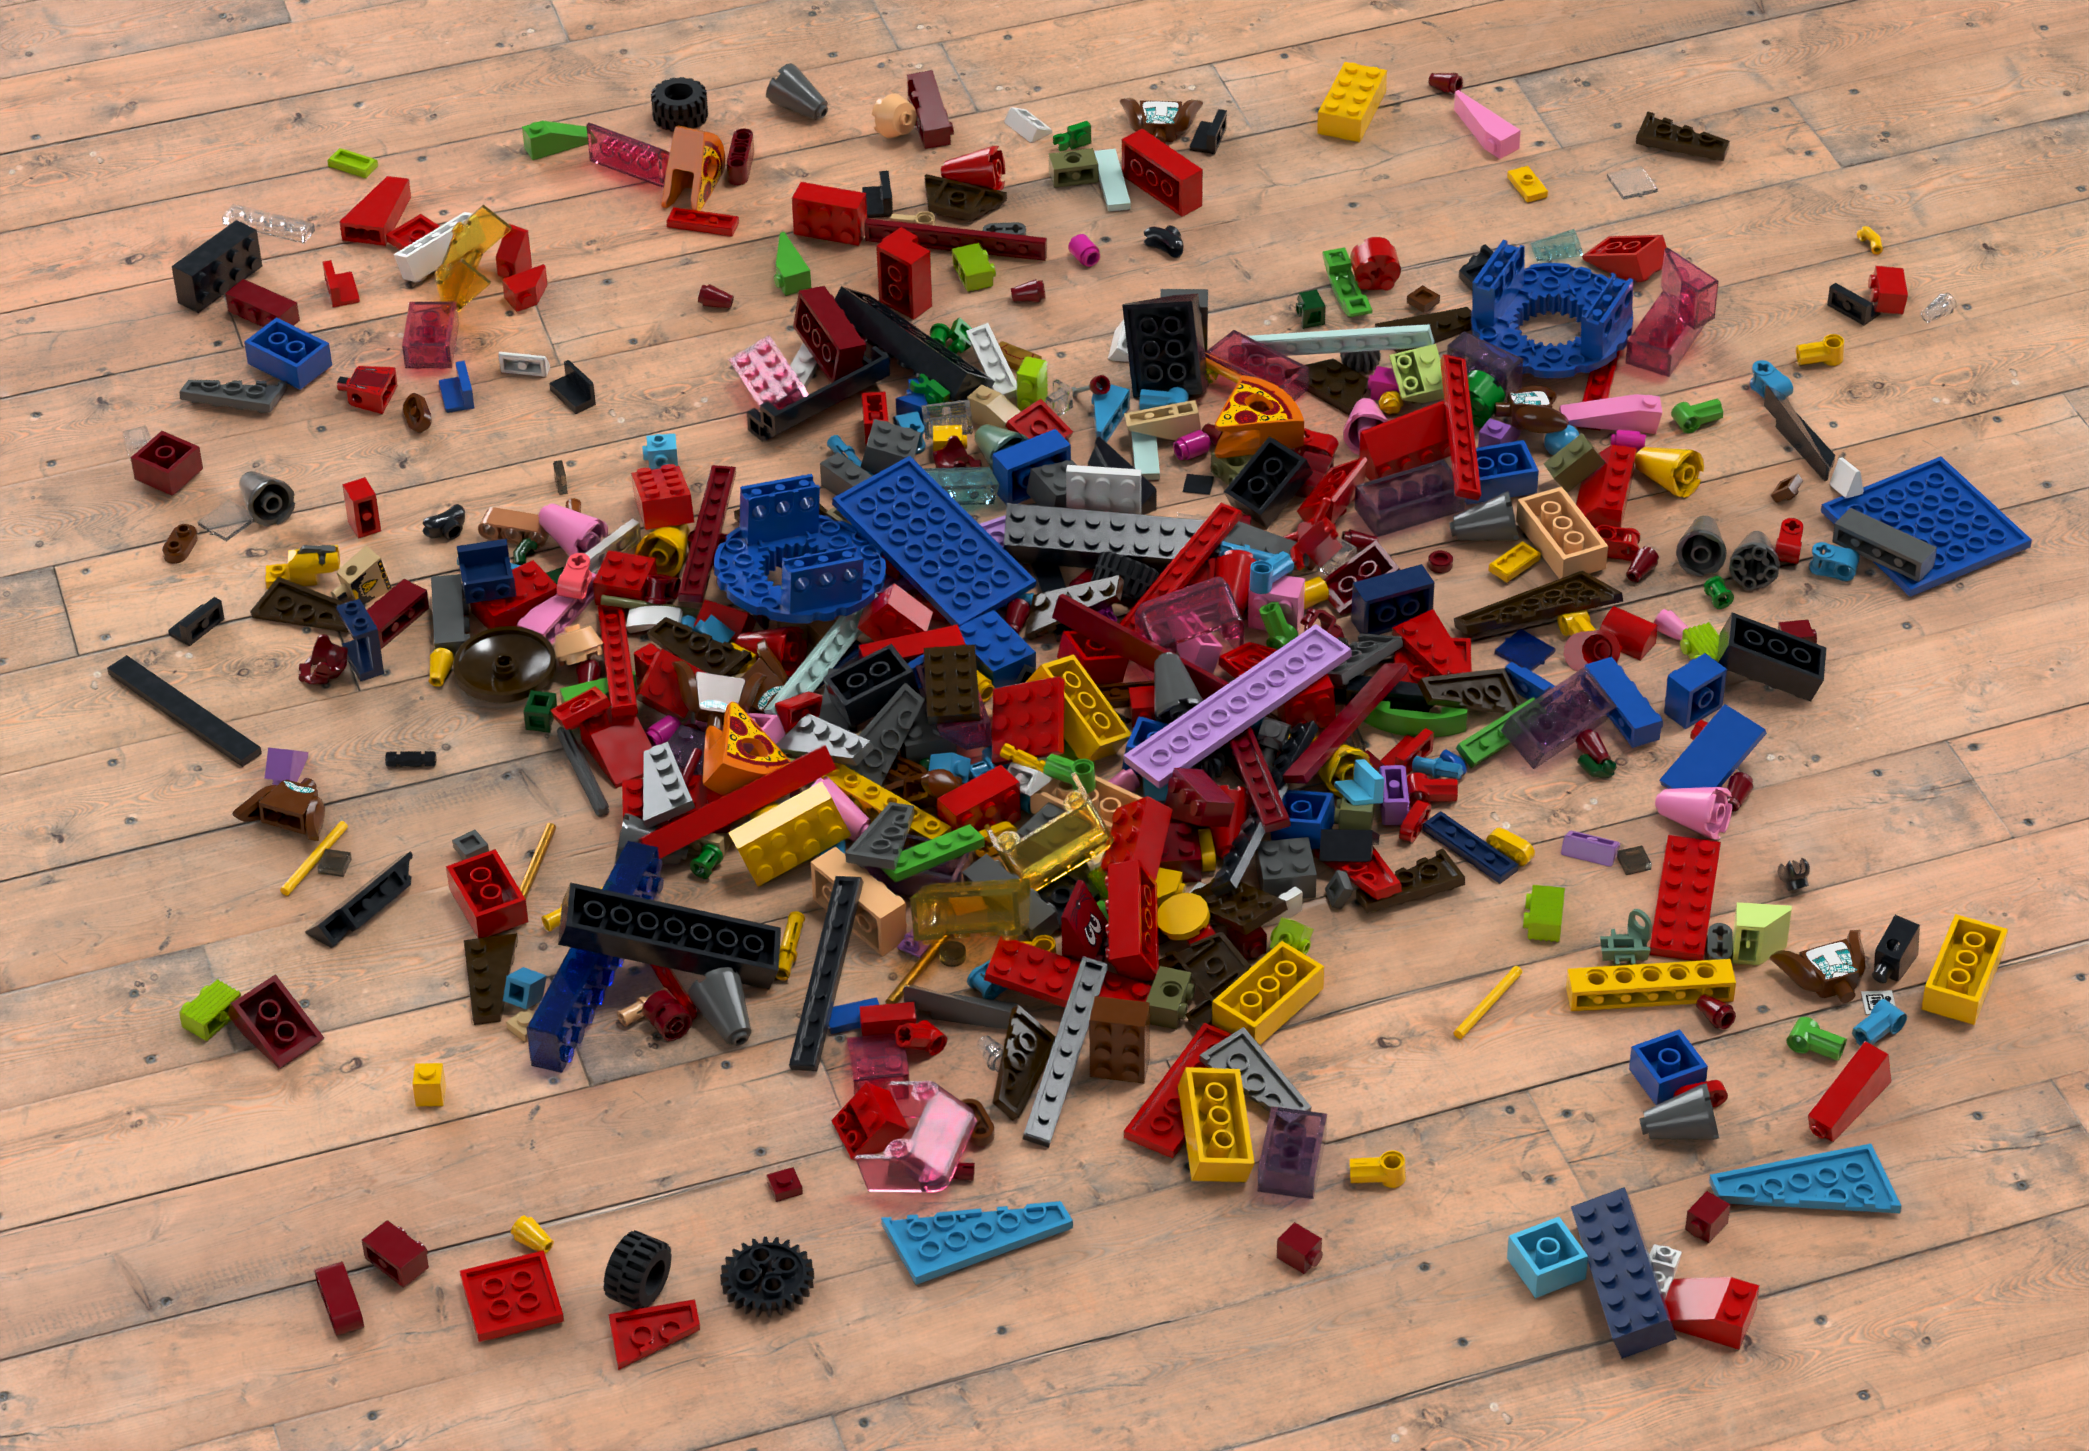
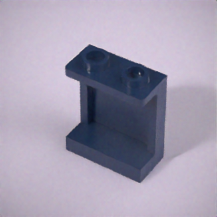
M507 539L457 546L466 604L516 597L515 580L509 558Z
M360 599L338 605L336 607L337 612L354 639L343 643L342 647L348 648L347 660L360 682L383 675L384 668L378 628Z

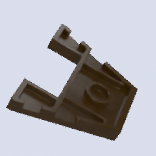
M1222 931L1190 944L1191 947L1176 952L1173 950L1165 953L1166 957L1159 959V967L1177 970L1183 968L1185 971L1191 972V979L1207 997L1206 1000L1185 1014L1197 1032L1204 1023L1212 1024V1001L1251 968V965Z

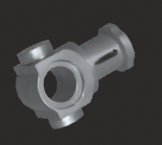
M1265 717L1258 733L1257 742L1271 772L1277 752H1282V746L1288 740L1291 725Z

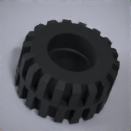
M674 77L658 83L651 91L653 120L657 126H662L664 130L674 132L676 126L692 129L698 128L708 118L707 91L705 86L697 80Z
M1104 551L1100 554L1091 581L1119 575L1124 580L1121 596L1138 602L1160 574L1154 568L1136 560Z
M637 1230L630 1231L613 1250L605 1270L603 1288L606 1297L633 1309L649 1307L661 1293L669 1275L672 1260L669 1244Z

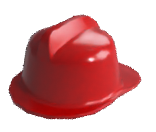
M1594 630L1579 632L1568 638L1564 645L1563 655L1570 668L1577 672H1584L1586 664L1612 657L1617 663L1620 658V651L1623 649L1618 639L1611 632Z

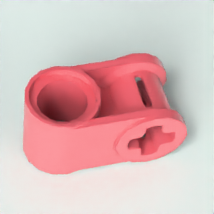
M575 553L568 558L566 566L558 579V596L581 600L586 597L587 589L592 581V573L589 570L590 558L587 554Z

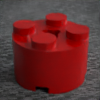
M1367 238L1364 240L1365 243L1360 246L1357 244L1350 254L1355 280L1362 290H1391L1401 274L1396 248L1386 238Z

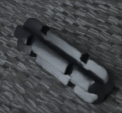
M397 751L386 752L385 755L387 767H397V764H400V767H421L422 764H425V767H434L437 762L435 751H425V754H422L421 751H400V754H397Z

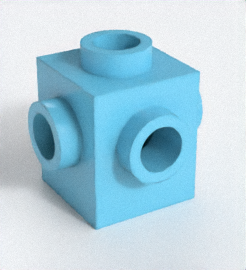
M675 433L646 436L647 446H642L643 460H648L651 470L660 469L661 466L666 464L678 466Z

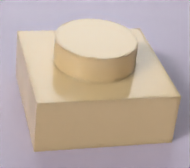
M529 1008L523 1009L506 1021L507 1029L525 1043L546 1028L545 1020Z

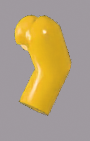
M1863 226L1862 229L1857 231L1856 234L1860 241L1869 240L1873 254L1882 253L1881 237L1869 226Z

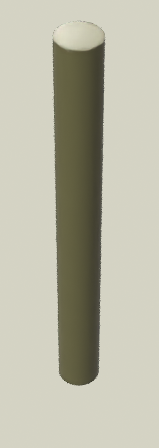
M602 595L601 605L627 609L644 606L676 607L682 609V617L689 615L697 619L700 609L682 606L652 604L641 600Z

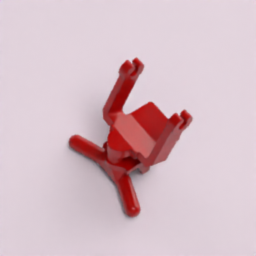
M1324 497L1321 500L1313 518L1307 522H1301L1296 532L1283 536L1297 542L1290 552L1294 566L1296 565L1299 571L1305 567L1303 562V555L1305 553L1318 567H1323L1342 549V545L1336 539L1339 534L1336 532L1335 525L1325 517L1331 505L1329 497Z

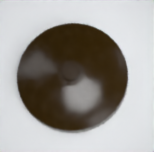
M504 626L482 631L466 640L455 654L453 668L457 684L468 695L486 702L507 703L528 698L531 690L541 691L548 685L556 671V658L552 644L540 633L523 627Z

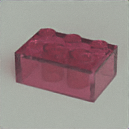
M409 302L402 343L405 368L444 369L453 367L459 328L457 302Z

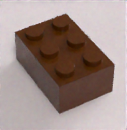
M1100 996L1094 997L1089 1019L1090 1077L1145 1084L1150 1061V1002Z

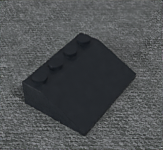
M1172 295L1123 304L1133 398L1140 397L1141 389L1168 392L1174 387L1183 388L1187 391L1188 395L1203 394L1209 387L1199 295Z

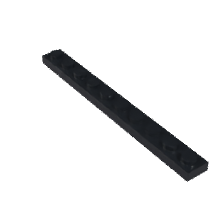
M1313 720L1305 724L1299 723L1291 729L1288 741L1282 746L1283 750L1280 756L1274 761L1271 776L1281 800L1290 785L1285 783L1282 775L1310 746L1319 729ZM1254 805L1249 809L1250 814L1241 825L1240 833L1233 840L1230 852L1224 857L1221 869L1215 874V880L1210 890L1216 897L1237 888L1265 834Z

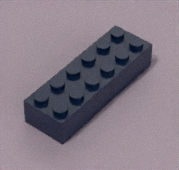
M1625 1187L1571 1206L1584 1251L1588 1255V1263L1610 1333L1621 1358L1623 1359L1676 1340L1677 1337L1639 1221Z

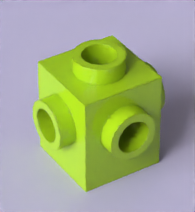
M1281 917L1278 926L1271 933L1270 940L1272 942L1270 948L1273 949L1283 941L1306 955L1311 946L1310 938L1314 929L1295 920Z

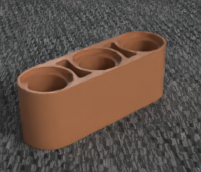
M491 507L485 512L478 526V532L483 538L493 541L507 539V543L519 545L525 538H531V541L537 543V548L544 546L549 537V533L539 524V516L537 514Z

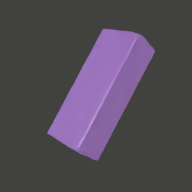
M1570 830L1564 836L1561 854L1610 867L1615 861L1621 843Z

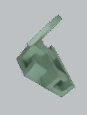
M1634 909L1630 912L1627 934H1616L1615 929H1611L1610 936H1600L1603 961H1613V966H1620L1619 961H1629V965L1636 964L1635 960H1648L1650 947H1647V943L1651 939L1652 922L1645 912L1640 909ZM1636 915L1644 920L1645 927L1636 921ZM1617 946H1627V948H1617Z

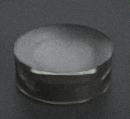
M958 941L943 943L939 948L940 962L949 967L963 964L966 960L965 946Z

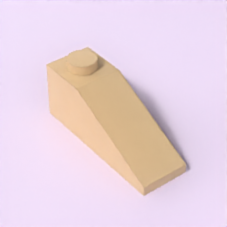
M982 384L967 397L968 420L979 425L989 424L1007 429L1005 427L1006 422L1021 412L1004 395Z
M1196 400L1124 413L1128 431L1177 441L1178 438L1201 430Z

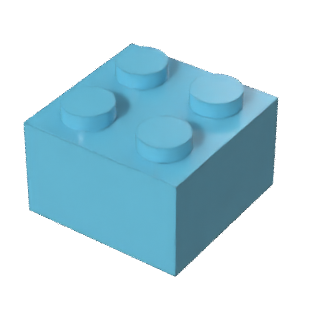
M1560 1217L1509 1235L1507 1259L1535 1298L1586 1279L1588 1255Z

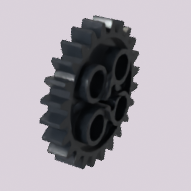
M764 1237L762 1243H758L754 1238L752 1239V1246L741 1243L742 1251L733 1249V1257L726 1256V1265L721 1266L722 1274L720 1279L723 1295H727L728 1303L734 1302L736 1310L744 1306L745 1314L755 1310L756 1317H759L762 1311H766L767 1316L771 1317L772 1312L775 1310L778 1314L783 1315V1308L785 1307L790 1311H794L793 1303L802 1305L803 1297H809V1289L814 1287V1268L812 1266V1259H808L807 1251L800 1252L799 1244L790 1247V1240L780 1244L779 1237H776L773 1242H769L768 1238Z

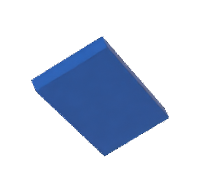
M1724 704L1660 778L1661 785L1668 789L1721 787L1767 734L1766 729Z

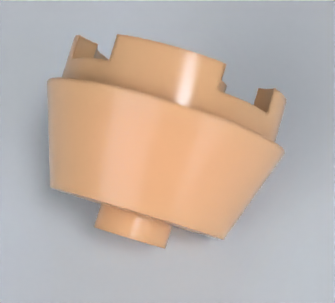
M890 94L883 99H878L872 110V116H875L876 124L874 129L886 138H895L908 134L915 126L916 110L910 102L899 94Z
M579 624L565 627V632L555 636V658L558 659L560 667L565 664L571 665L585 661L595 654L596 656L604 654L601 645L603 642L591 625L580 627Z

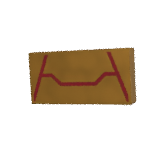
M1004 341L999 343L1009 367L1018 371L1021 363H1023L1024 357L1042 359L1040 355Z

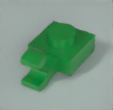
M1088 121L1068 126L1066 133L1053 136V144H1058L1059 151H1065L1069 147L1072 150L1091 144V124Z
M960 317L953 321L948 335L953 341L948 349L955 354L958 351L963 353L964 350L966 351L971 347L966 331L972 329V327Z
M924 374L919 375V382L921 384L916 383L914 380L910 381V389L915 393L925 394L926 401L930 406L935 407L941 413L948 409L950 392L934 379L929 381L928 377Z

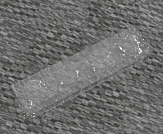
M232 204L222 216L224 225H230L238 220L256 229L258 233L304 244L315 231L314 223Z

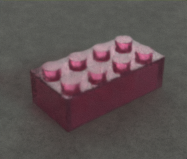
M1664 288L1628 339L1625 363L1670 377L1705 326L1708 301Z
M770 335L728 359L738 378L759 409L760 404L768 401L778 410H781L809 395Z

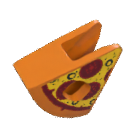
M682 126L675 127L661 203L663 208L671 206L684 188H691L692 210L701 211L725 170V150L721 139L717 135Z
M1242 375L1215 422V428L1218 431H1223L1215 448V456L1217 458H1228L1255 454L1269 436L1289 449L1304 446V418L1291 396L1280 387L1266 380Z
M731 701L726 707L723 731L715 726H709L706 729L703 785L722 796L791 762L736 702ZM743 743L754 745L749 754L744 750Z

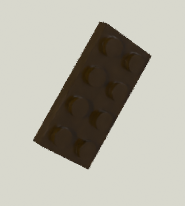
M975 645L924 648L928 724L980 721Z
M1214 877L1210 883L1191 892L1201 896L1206 901L1210 912V920L1244 935L1249 934L1288 910L1285 900L1243 882H1239L1236 889L1216 897L1210 890L1215 880Z

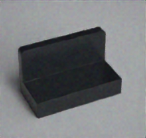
M1218 109L1213 122L1201 121L1190 144L1191 151L1216 154L1227 129V110Z
M879 171L880 186L862 188V192L866 193L867 218L890 217L893 214L889 171Z
M1836 282L1829 287L1827 305L1863 326L1881 314V312H1875L1873 303Z
M570 360L564 361L565 376L550 382V391L575 414H578L596 405L594 383Z
M213 597L205 604H201L168 630L169 635L191 646L225 619L222 601Z
M1321 829L1319 859L1323 862H1371L1373 845H1379L1380 835L1373 830Z

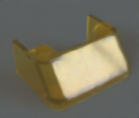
M484 204L463 223L459 221L453 227V236L442 264L434 274L443 311L449 316L455 315L490 285L491 281L477 271L482 255L512 228Z
M1076 772L1072 773L1071 776L1078 789L1070 792L1065 798L1063 805L1066 812L1020 838L1017 832L1009 831L1003 832L997 837L989 824L984 826L1010 874H1016L1029 889L1040 890L1107 850L1113 843V835Z

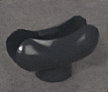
M1169 225L1163 229L1152 226L1144 231V235L1147 237L1144 243L1148 247L1162 250L1173 258H1178L1182 255L1184 249L1183 241L1176 227Z
M455 504L443 513L425 518L423 520V525L425 526L423 534L429 538H439L445 536L448 540L457 538L461 534L465 522L464 507L460 504Z
M1801 857L1800 862L1793 860L1792 863L1788 861L1786 866L1782 863L1778 866V876L1786 883L1788 891L1809 886L1807 877L1810 873V865L1806 859Z

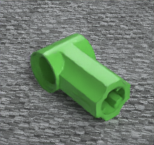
M1717 398L1695 405H1690L1688 402L1678 403L1672 409L1671 416L1684 433H1692L1701 424L1723 418L1724 411L1721 402Z
M1271 602L1259 609L1269 634V638L1266 640L1267 647L1279 650L1299 636L1297 630L1292 625L1287 624L1279 602Z
M1050 754L1046 759L1043 770L1047 776L1072 784L1073 790L1080 794H1088L1095 790L1094 763L1091 760L1078 759L1072 761L1054 754Z
M1800 1017L1786 1041L1789 1048L1797 1053H1806L1810 1050L1834 1060H1840L1847 1039L1820 1029L1818 1023L1809 1017Z

